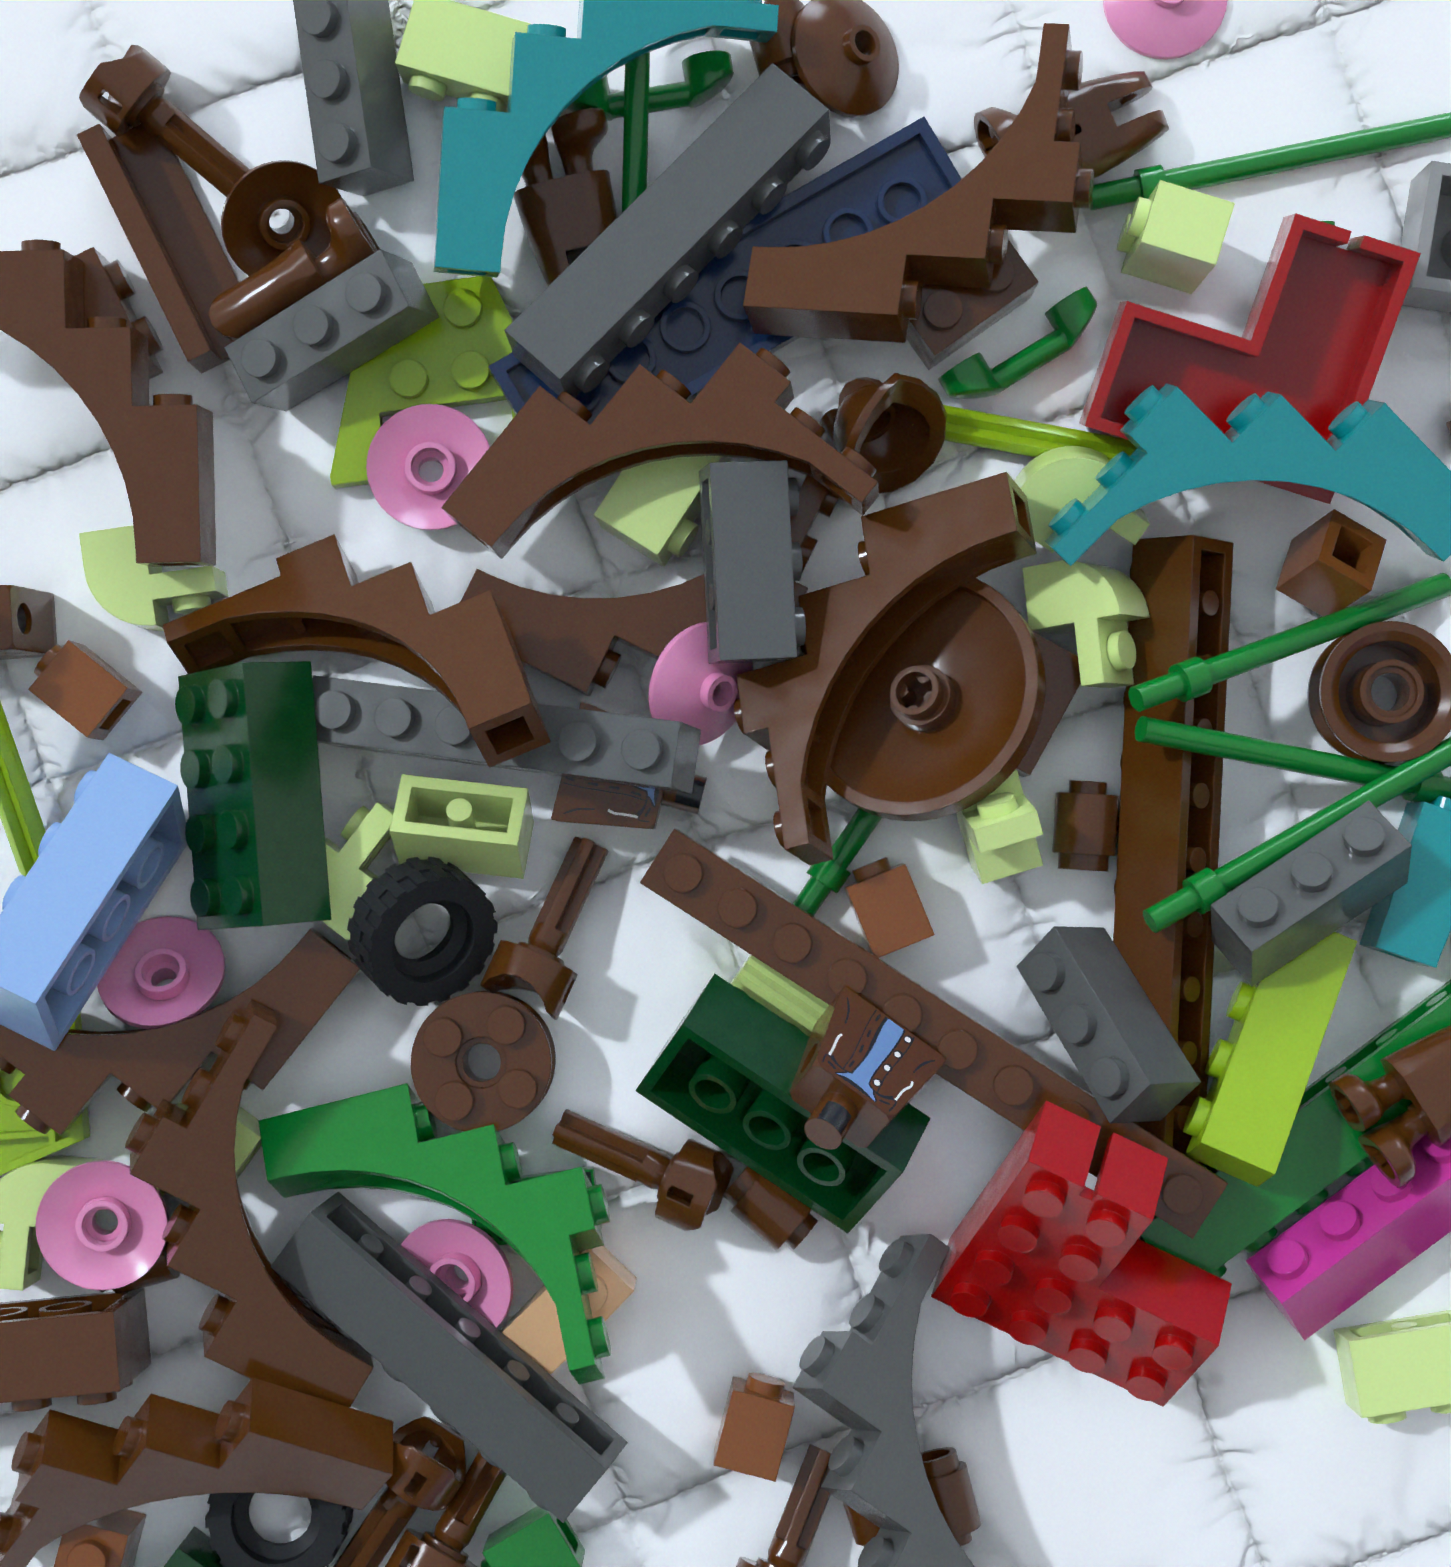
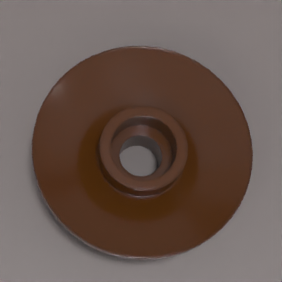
M811 0L804 5L793 25L791 47L796 70L809 93L830 111L845 117H864L881 109L892 97L899 75L897 49L883 19L863 0Z
M277 160L254 167L234 184L223 206L221 231L227 252L235 264L248 276L272 262L299 239L318 257L329 247L331 241V234L325 218V210L329 204L341 198L339 191L336 188L319 184L317 169L298 161ZM277 209H286L289 211L288 223L279 229L270 227L269 220L271 214Z

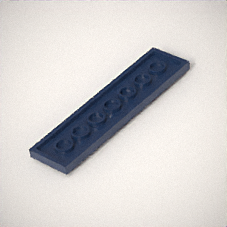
M925 116L787 194L769 213L763 215L759 212L743 228L742 237L735 248L721 259L715 256L699 273L698 281L692 291L678 303L671 301L654 318V325L643 341L632 348L626 346L609 363L608 373L601 383L592 391L587 393L581 391L575 397L593 415L587 423L592 424L639 364L655 376L663 369L677 378L691 392L690 397L687 399L689 402L695 399L739 343H742L755 354L760 348L774 353L800 338L797 336L754 334L743 307L752 247H799L829 243L865 234L893 223L926 206L956 185L962 178ZM513 352L489 365L491 375L515 415L539 386L555 398L559 396L515 358Z

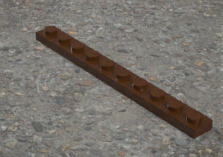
M673 829L640 881L642 885L828 1005L831 1004L844 986L848 987L947 1058L943 1066L936 1072L938 1076L1022 1130H1026L1045 1101H1049L1101 1126L1089 1168V1173L1098 1178L1107 1141L1113 1132L1169 1158L1155 1215L1191 1239L1194 1238L1227 1187L1228 1183L1226 1180L1137 1123L1110 1124L1092 1094L680 830Z

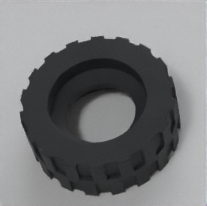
M428 856V859L420 860L418 857L406 859L405 863L400 865L393 864L384 869L385 873L377 879L374 877L366 885L367 890L361 897L358 896L353 906L355 909L353 917L349 918L347 930L350 932L348 946L349 951L356 957L354 962L360 970L387 997L390 995L396 1002L407 1005L409 1002L414 1003L416 1006H428L429 1002L438 1001L440 1003L450 999V995L455 992H462L470 985L469 982L476 975H480L486 966L484 963L487 957L493 953L495 947L493 940L494 934L498 930V922L493 916V913L496 912L493 903L485 896L486 893L457 866L450 862L445 864L441 859ZM428 903L443 906L450 916V927L443 940L431 952L420 958L409 959L400 955L395 946V935L403 921L416 909Z
M215 1493L209 1495L207 1504H210V1507L205 1515V1528H209L210 1538L208 1542L212 1552L216 1550L221 1558L219 1563L223 1567H328L348 1534L347 1531L352 1522L354 1511L351 1507L308 1498L311 1506V1520L307 1530L294 1541L274 1543L261 1537L251 1524L249 1506L255 1493Z

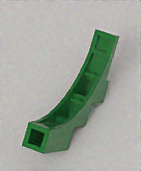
M408 1083L258 1120L267 1181L283 1198L328 1189L368 1188L392 1190L423 1197L450 1207L482 1224L497 1235L530 1265L554 1301L568 1369L579 1385L605 1379L601 1358L611 1356L610 1340L603 1316L592 1317L588 1294L598 1291V1283L591 1255L589 1252L584 1254L579 1252L604 1246L600 1225L611 1222L602 1184L592 1186L582 1166L513 1183L523 1180L521 1162L514 1142L505 1143L494 1124L437 1138L434 1115L420 1102Z

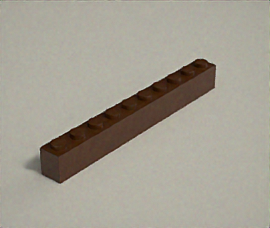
M1198 535L1139 539L1136 545L1133 544L1132 564L1129 576L1142 592L1148 606L1150 618L1129 621L1128 632L1132 636L1136 647V662L1132 668L1134 685L1126 686L1123 696L1125 708L1123 750L1120 759L1121 791L1117 827V872L1114 884L1113 942L1201 1081L1161 1121L1135 1123L1186 1154L1192 1137L1183 1132L1187 1116L1198 1096L1206 1099L1208 1088V1075L1205 1074V1068L1209 1059L1214 943L1211 940V910L1205 914L1195 911L1158 933H1154L1146 924L1143 910L1182 889L1183 880L1208 867L1214 871L1218 868L1223 758L1138 742L1135 739V726L1141 716H1147L1225 732L1227 680L1213 684L1210 693L1187 702H1182L1176 698L1141 712L1136 711L1132 707L1128 692L1132 686L1168 674V669L1173 664L1192 657H1200L1206 660L1229 651L1234 543Z

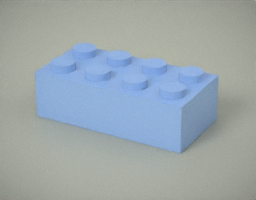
M108 753L97 771L90 770L83 776L74 794L73 807L62 823L55 822L48 828L39 845L38 859L26 876L19 875L14 879L3 898V911L0 914V1025L56 1051L187 846L185 838L186 820L178 785L111 753Z

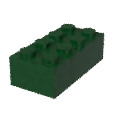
M311 661L241 662L178 676L179 690L176 694L175 709L177 717L182 723L184 754L180 762V774L184 785L187 787L189 818L185 826V838L189 849L192 851L194 882L190 889V903L193 912L197 916V929L261 927L331 920Z
M714 973L671 1034L635 1091L848 1234L904 1172L931 1118L911 1104H908L867 1148L857 1147L846 1138L843 1139L840 1146L836 1149H824L815 1145L807 1137L804 1130L805 1123L811 1113L794 1102L789 1092L809 1036L795 1025L785 1021L749 997L740 988L733 986Z

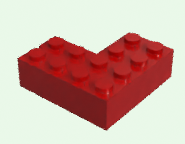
M1297 213L1285 216L1281 222L1242 337L1129 301L1119 303L1079 424L1127 439L1119 431L1130 420L1124 414L1127 407L1151 385L1159 391L1167 383L1178 386L1224 434L1231 428L1226 422L1228 416L1242 401L1254 393L1261 398L1268 391L1281 394L1327 441L1333 435L1328 430L1331 422L1352 403L1358 401L1363 405L1369 399L1421 253L1366 235L1350 238L1352 233L1350 230ZM1348 244L1347 249L1336 247ZM1258 481L1327 504H1331L1335 493L1320 487L1292 482Z
M1045 1101L949 1238L947 1246L950 1249L939 1269L931 1297L951 1306L957 1313L963 1316L976 1318L1010 1334L1013 1339L1022 1344L1035 1346L1065 1360L1079 1371L1092 1373L1122 1387L1138 1399L1151 1401L1164 1407L1219 1346L1232 1283L1139 1240V1237L1154 1219L1169 1158L1113 1132L1107 1141L1095 1189L1092 1190L1086 1187L1085 1183L1101 1126L1049 1101Z

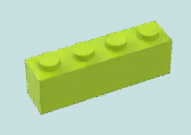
M1333 932L1253 987L1249 983L1247 984L1242 981L1238 984L1226 1012L1227 1017L1235 1020L1228 1040L1218 1039L1205 1068V1074L1214 1077L1206 1099L1200 1096L1196 1098L1184 1125L1183 1132L1192 1136L1185 1155L1256 1187L1275 1175L1357 944L1356 940Z

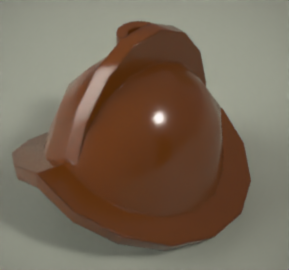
M894 373L884 383L868 377H860L847 382L839 395L838 408L826 412L822 416L820 424L838 452L841 453L845 447H850L874 466L876 473L872 478L878 482L880 494L894 492L916 481L934 463L945 441L947 412L938 393L921 379Z

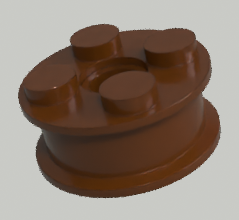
M1398 621L1369 624L1348 635L1335 639L1316 660L1308 682V708L1318 733L1329 746L1343 756L1382 764L1414 759L1429 752L1444 740L1451 730V653L1439 639L1428 631L1416 625ZM1379 676L1389 679L1396 688V702L1388 711L1378 707L1371 695L1372 685Z
M489 991L471 992L459 995L441 1004L421 1025L411 1052V1075L414 1087L422 1103L441 1122L460 1131H468L492 1124L495 1125L498 1131H501L519 1123L533 1112L545 1098L552 1084L556 1067L553 1037L543 1018L525 1001L511 994L499 991L495 993ZM478 1043H486L493 1046L500 1055V1069L493 1078H480L469 1067V1053Z

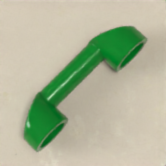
M713 50L696 53L685 58L681 63L684 76L683 82L649 87V113L684 107L694 108L712 99L730 83L734 75L731 54L726 51ZM606 75L587 89L567 109L572 112L588 108L603 109L607 121H613V119L624 117V91L610 93L608 77Z
M1087 286L1073 292L1045 312L1044 315L1054 329L1053 331L993 368L989 367L981 352H978L945 372L938 378L939 383L947 396L953 399H977L1001 393L1055 358L1071 350L1086 330L1096 311V299Z

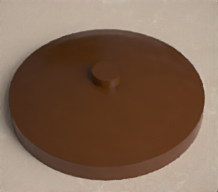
M974 578L937 601L911 623L888 648L867 677L851 706L837 741L830 765L827 786L849 803L872 815L898 821H925L949 816L967 809L991 794L1008 779L1021 763L1036 736L1045 704L1046 678L1043 657L1037 639L1023 616L1001 593L983 581Z

